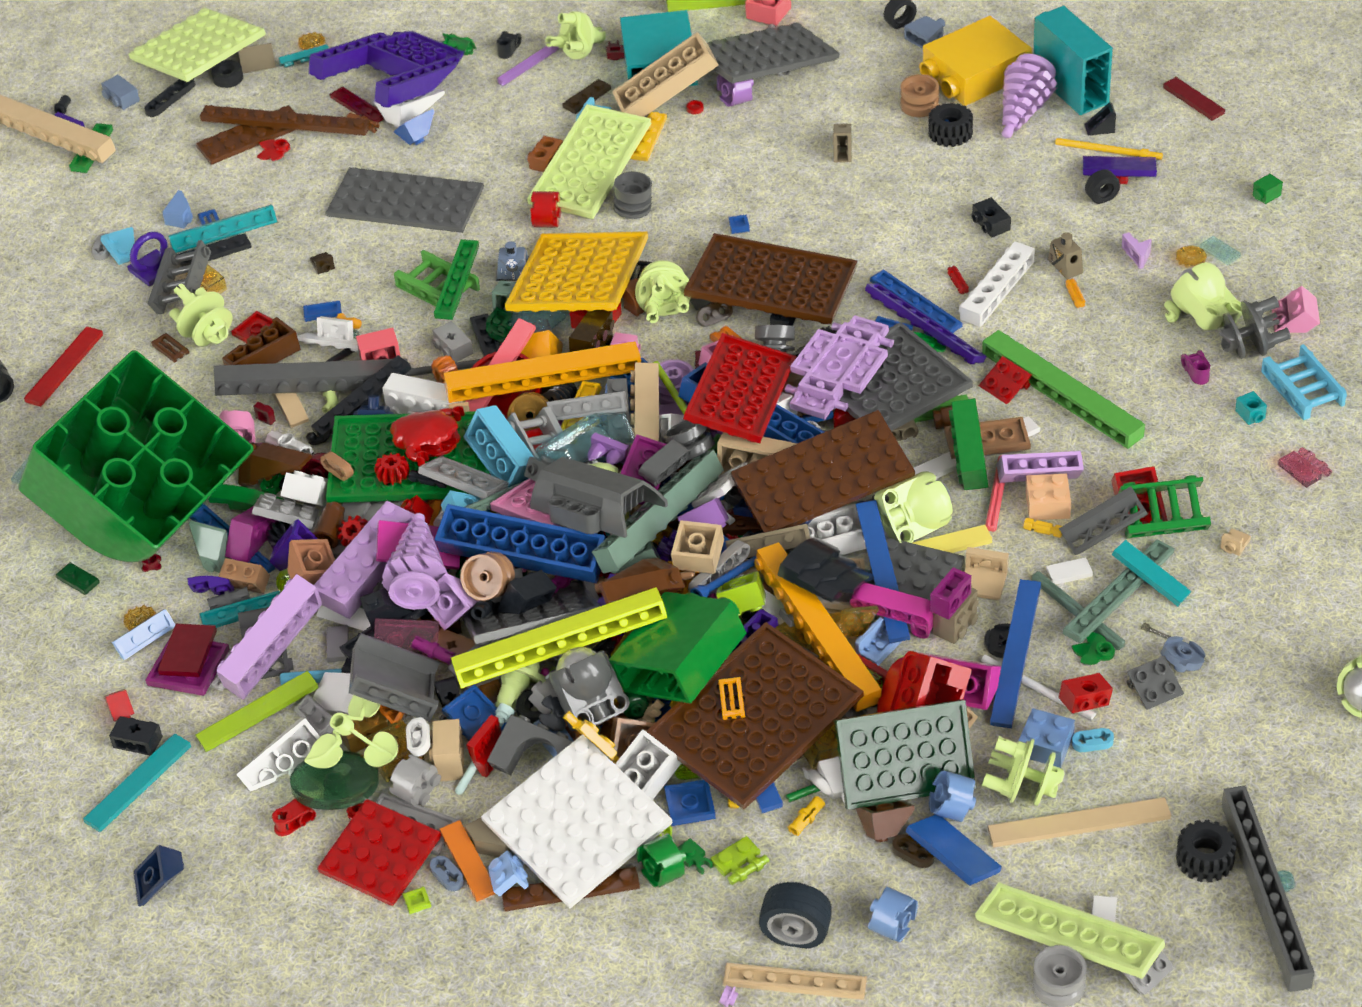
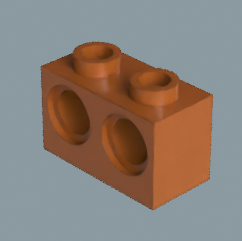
M544 135L527 156L529 169L544 172L563 143V140Z

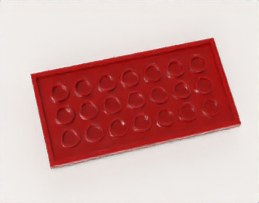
M722 333L687 406L683 419L693 424H700L712 430H719L731 436H737L760 444L790 375V366L795 361L796 356Z

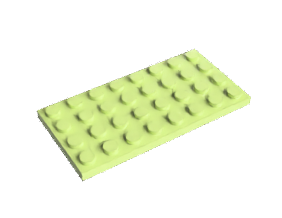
M587 104L532 192H559L560 201L557 204L558 207H561V212L593 219L614 186L615 178L622 173L650 127L651 118ZM531 192L530 195H529V197L527 198V200H528V204H532V205H533V202H531V196H532V192Z

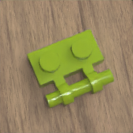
M747 835L710 858L713 866L723 876L732 873L728 877L731 885L738 881L743 882L749 874L754 871L759 872L764 868V865L770 862L767 855H763L760 858L757 857L760 855V849ZM747 862L749 863V864H748L747 866H745L744 868H741V867H740V866L744 865V864L747 863Z

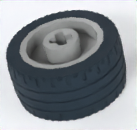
M798 882L779 883L771 886L765 894L759 915V927L767 938L778 945L811 949L823 943L826 938L832 916V905L824 893L810 885Z

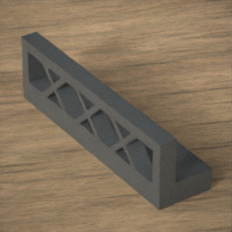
M1130 486L1060 527L1059 530L1074 555H1078L1147 515V512ZM1136 505L1139 507L1140 511L1135 514H1128L1131 508ZM1121 518L1118 524L1110 525L1112 519ZM1095 529H1103L1099 535H1092ZM1078 539H1085L1082 545L1074 547L1073 542Z

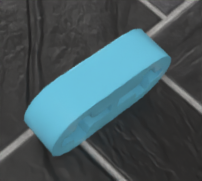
M1107 728L1079 731L1072 737V747L1078 752L1104 750L1110 748L1114 743V734Z

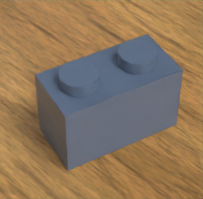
M118 74L101 83L103 97L106 100L112 101L115 107L125 110L140 101L137 88Z

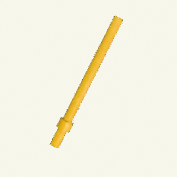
M1056 138L1055 145L1136 157H1156V160H1162L1163 153L1152 152L1144 148L1138 150Z

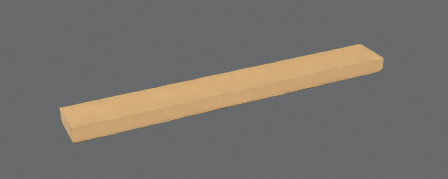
M1162 797L988 825V832L994 848L1171 819V813L1166 798Z

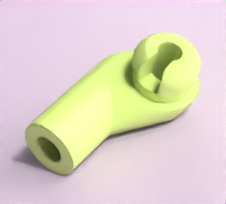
M1168 300L1164 304V307L1169 311L1168 314L1165 313V318L1168 322L1173 323L1178 320L1181 310L1172 300Z
M335 391L323 392V397H326L327 403L322 407V411L327 413L339 401Z

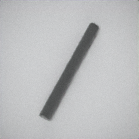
M480 359L455 362V364L458 366V370L472 368ZM431 366L412 368L409 371V376L432 373L433 369Z

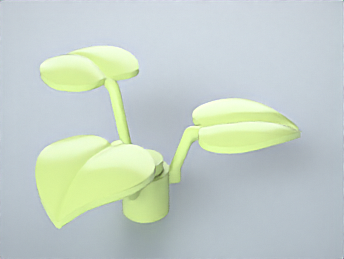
M353 695L348 706L349 715L346 713H336L330 719V726L334 729L333 733L335 735L324 734L318 738L304 761L315 768L321 769L330 768L337 764L343 755V750L339 746L342 743L340 734L346 736L353 733L369 744L364 752V758L372 767H381L394 760L398 753V744L396 739L387 732H378L373 740L370 741L354 729L352 720L362 721L363 717L370 718L374 716L379 710L380 704Z

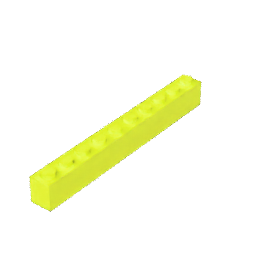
M656 587L451 657L460 687L464 688L563 654L572 648L583 647L668 617L663 600Z

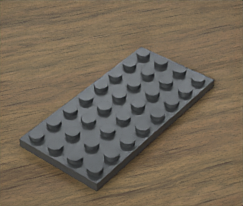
M797 22L706 42L718 63V66L713 70L732 84L837 60L840 56V53L832 46H829L821 38H818Z
M349 167L326 211L327 217L463 233L484 189V183Z

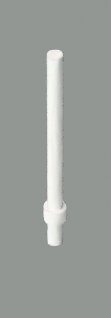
M983 655L981 659L982 663L1002 667L1003 661L1001 660L997 661L987 655ZM1023 675L1021 682L1023 685L1065 706L1058 698L1059 693ZM1091 710L1077 712L1089 720L1096 716V713Z

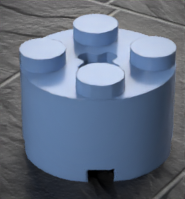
M941 771L933 783L936 786L935 792H930L929 810L935 815L962 822L968 810H973L976 803V798L973 797L975 780L952 772Z
M888 886L885 887L880 899H874L870 911L873 912V915L868 924V929L893 941L901 942L911 929L907 927L910 919L915 920L918 901Z

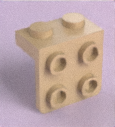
M967 547L964 572L972 575L971 587L977 590V597L993 600L1001 598L1008 573L1009 553Z

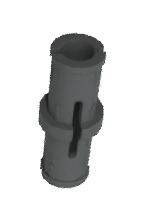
M246 586L232 592L225 591V594L208 598L207 602L210 610L250 599V594Z

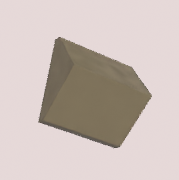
M271 43L244 47L238 51L243 74L276 68Z

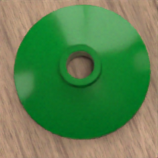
M914 332L937 352H945L946 346L939 344L937 339L924 333Z

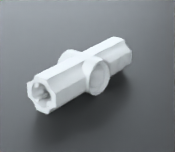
M270 431L265 440V443L311 455L313 452L311 446L296 440L292 433L282 434Z

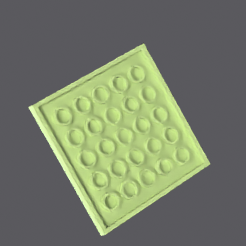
M203 8L199 10V13L187 17L181 23L175 24L170 30L160 33L158 37L148 40L146 44L134 48V51L128 55L135 62L188 82L263 37L266 33L264 28L208 8Z

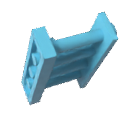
M1304 344L1300 345L1298 357L1282 363H1275L1270 356L1263 358L1261 372L1302 420L1311 417L1313 407L1332 400H1336L1341 407L1345 406L1347 397L1345 388L1341 387L1317 360L1313 352L1309 351ZM1302 363L1307 367L1306 370L1289 376L1282 371ZM1313 375L1318 380L1300 388L1293 384V382ZM1321 388H1325L1329 392L1312 400L1304 396V394Z

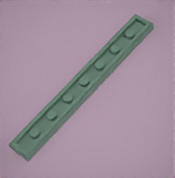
M1156 539L1143 554L1161 566L1174 553L1175 548ZM1127 567L1063 628L1062 634L1081 644L1145 581Z

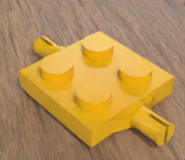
M570 711L563 716L572 725L573 729H576L581 735L583 734L616 764L620 758L613 749L615 744L606 736L604 737L602 734L599 736L597 734L599 729L586 719L584 721L577 719Z

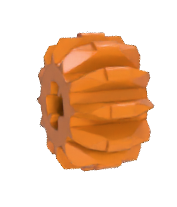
M447 355L436 358L431 364L434 378L439 383L445 384L444 373L458 371L455 361Z

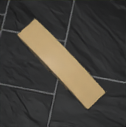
M272 393L290 428L309 422V418L296 393Z

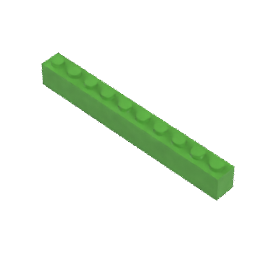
M997 330L982 341V353L986 357L997 363L1003 356L1032 375L1028 379L1031 384L1030 386L1125 448L1129 449L1144 437L1145 424L1141 420L1130 415L1110 400H1107L1096 391L1060 370L1051 362L1046 361L1037 353L1032 352L1023 344L1018 343L1009 335Z

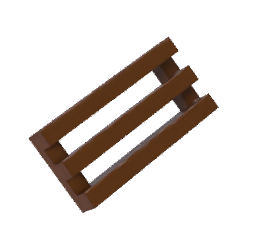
M167 333L151 342L154 348L174 363L177 362L178 358L181 359L183 355L189 354V349ZM166 339L168 342H170L172 345H174V346H175L176 348H178L180 351L178 352L177 350H175V349L172 347V345H170L169 343H166V342L163 341V340Z

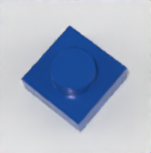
M747 214L729 217L732 234L750 232Z

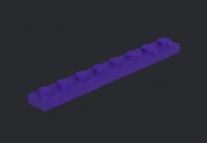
M867 283L865 291L871 294V298L883 302L886 308L893 309L899 317L908 319L911 325L924 330V334L936 338L939 344L949 347L952 353L964 357L967 363H984L986 355L881 284Z

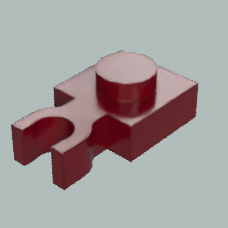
M617 40V43L608 41V46H606L607 59L615 61L624 58L623 45H619V40Z

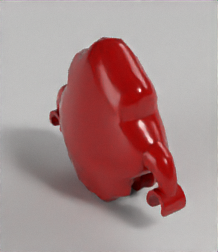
M456 406L453 409L444 408L426 412H413L401 417L391 424L392 441L396 447L406 450L407 458L417 462L418 466L425 464V461H429V457L449 454L460 441L457 422L461 421V416H465L464 408Z

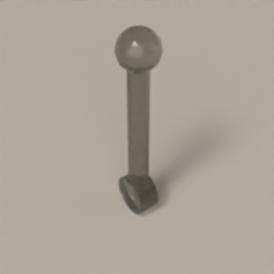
M1148 623L1141 625V629L1145 631H1150L1165 639L1171 637L1151 628Z

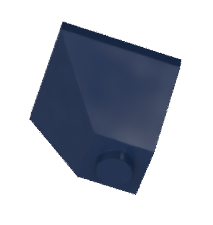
M158 845L134 870L139 907L144 906L182 873L184 863L181 851Z

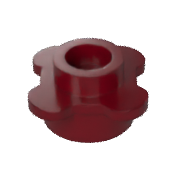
M155 553L152 557L142 561V571L160 570L162 568L160 564L161 556Z

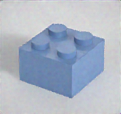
M1032 708L1019 738V741L1026 743L1027 740L1030 741L1031 738L1035 739L1030 760L1046 764L1051 752H1055L1056 756L1053 766L1061 768L1072 742L1075 720Z

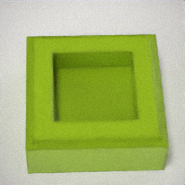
M425 887L403 893L409 914L431 908Z

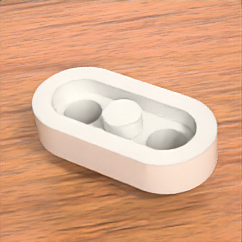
M422 717L414 718L406 727L407 748L414 756L424 755L431 745L430 727Z

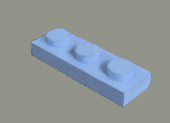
M163 609L114 640L112 644L120 657L125 660L175 627V623L167 610Z

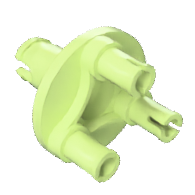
M583 12L559 13L560 34L558 36H547L545 42H551L546 43L548 47L558 46L562 48L564 53L571 59H583L590 53L593 44H600L605 41L606 32L599 31L602 30L601 27H593L590 18Z
M540 662L502 674L500 676L502 686L495 706L498 707L500 703H504L514 709L518 697L522 691L529 687L530 682L537 684L539 681L545 682V676L539 673Z

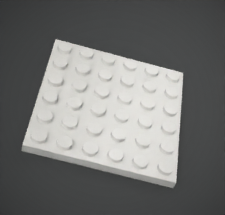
M583 734L481 816L482 821L569 908L573 907L633 857L638 847L653 840L672 824V819Z

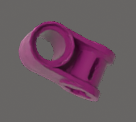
M1198 350L1190 355L1182 354L1181 364L1192 381L1199 385L1207 384L1210 379L1211 365L1203 351Z

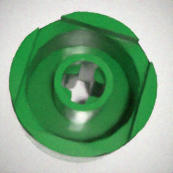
M670 834L662 835L637 848V862L642 861L644 867L641 869V872L653 887H662L685 874L684 862L687 860L686 854L681 848H677Z

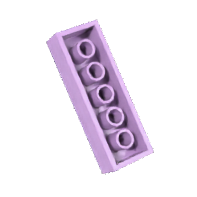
M389 501L382 505L315 583L314 586L317 587L323 606L348 619L352 617L362 605L360 597L372 593L377 583L383 580L382 576L387 562L376 561L378 521L411 523L414 513Z
M297 574L293 579L287 581L284 590L280 595H276L273 598L270 607L259 615L256 624L247 629L240 643H236L233 646L231 654L227 659H223L219 663L216 672L224 688L241 699H244L322 605L317 587Z

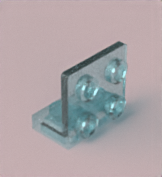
M549 310L514 312L511 326L513 327L518 318L535 325L536 330L534 333L546 330L551 331L565 319L566 315L561 310L556 312Z

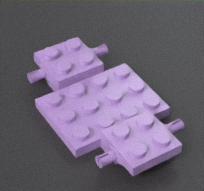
M854 315L848 323L844 322L843 325L833 322L831 329L837 331L836 334L818 329L790 366L791 372L804 376L798 387L788 384L785 388L786 393L794 395L789 403L790 409L824 420L835 408L846 411L848 403L839 401L844 394L843 389L861 394L888 356V351L878 346L884 345L892 348L894 340L885 338L889 332L888 325Z

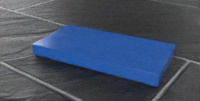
M933 815L907 826L906 833L969 886L998 874L1002 869L999 863L941 816Z

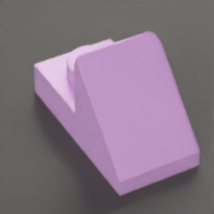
M1129 232L1122 234L1123 250L1140 269L1144 268L1151 253L1152 240L1149 239L1139 243Z

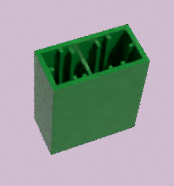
M664 592L661 598L668 618L634 629L610 657L609 661L624 692L691 704L746 635V631L738 616V606L728 598L720 597L715 599L700 597L694 593Z

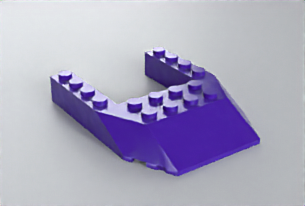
M414 31L393 32V35L379 32L310 54L309 74L315 76L316 79L324 80L327 77L336 76L339 73L348 72V70L368 64L376 70H382L386 74L392 75V77L376 82L374 102L381 104L382 107L390 108L392 105L401 104L404 101L432 92L456 68L464 52Z

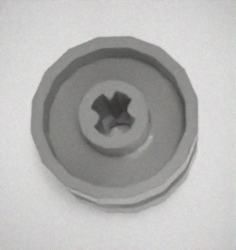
M1061 945L1050 946L1039 952L1034 960L1033 990L1037 998L1042 1003L1051 1007H1069L1080 1001L1084 995L1086 963L1083 956L1078 951Z

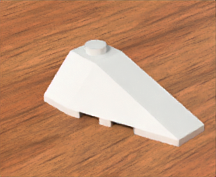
M435 88L424 96H418L401 104L392 105L390 108L382 107L381 104L376 102L374 103L387 123L399 127L403 123L421 115L441 98L445 91Z
M301 717L236 775L250 791L275 782L276 778L288 774L291 776L296 774L295 770L305 766L311 768L313 766L307 764L304 759L308 756L312 746L320 736L309 722Z

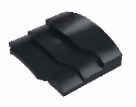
M815 537L805 540L794 548L780 564L777 574L831 603L840 598L842 593H852L862 584L873 580L874 577L871 572L857 566L853 560L839 554L840 550L837 547Z

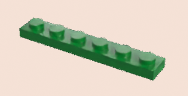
M460 240L434 310L435 319L453 320L479 249L478 240Z

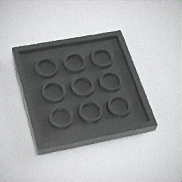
M885 537L899 592L930 600V594L953 567L961 570L963 566V555L905 541L900 543L896 539ZM874 579L866 582L875 585Z

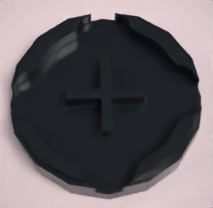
M1009 623L997 624L985 634V648L995 657L1002 659L1004 657L1010 629Z

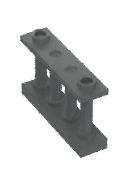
M198 240L195 251L178 255L172 248L165 249L147 303L156 314H164L167 303L182 300L177 294L170 295L172 289H175V287L180 288L179 284H184L194 294L200 288L211 254L210 249L202 240ZM192 259L191 265L179 267L180 262ZM188 273L185 279L175 281L177 275Z

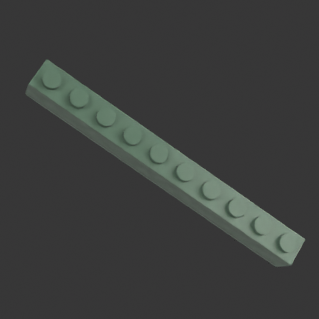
M714 450L707 451L693 458L658 490L667 499V507L645 502L625 521L627 537L623 538L610 534L592 551L603 573H618L623 570L624 565L632 561L637 552L646 548L645 545L654 540L658 532L665 530L669 522L677 519V515L686 510L690 502L698 499V495L709 488L708 485L719 479L718 476L724 469Z

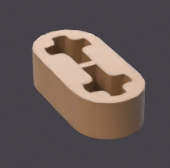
M329 451L321 457L323 467L339 479L346 481L354 475L351 465L335 453Z

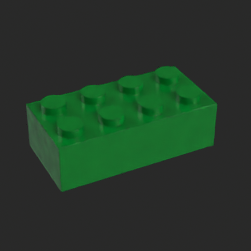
M976 399L951 402L952 410H949L959 484L964 485V490L989 488Z

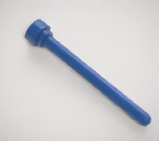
M753 556L705 586L697 585L689 593H694L700 597H708L710 592L755 566L754 560L756 556Z

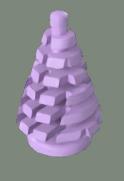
M1035 54L1020 55L1016 62L1008 65L1004 71L1002 124L1005 127L1002 131V136L1005 138H1011L1013 132L1018 131L1057 89L1055 87L1057 83L1054 79L1056 76L1055 67L1047 59Z
M416 513L413 515L412 522L408 524L406 531L402 534V538L399 539L396 551L391 553L382 576V584L388 591L390 599L396 605L413 610L425 609L432 606L438 600L440 588L437 580L447 573L429 526L425 522V516L421 513Z

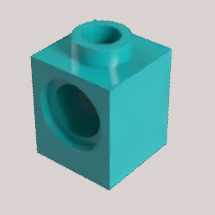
M1254 391L1237 397L1235 411L1248 425L1260 423L1266 418L1267 405Z

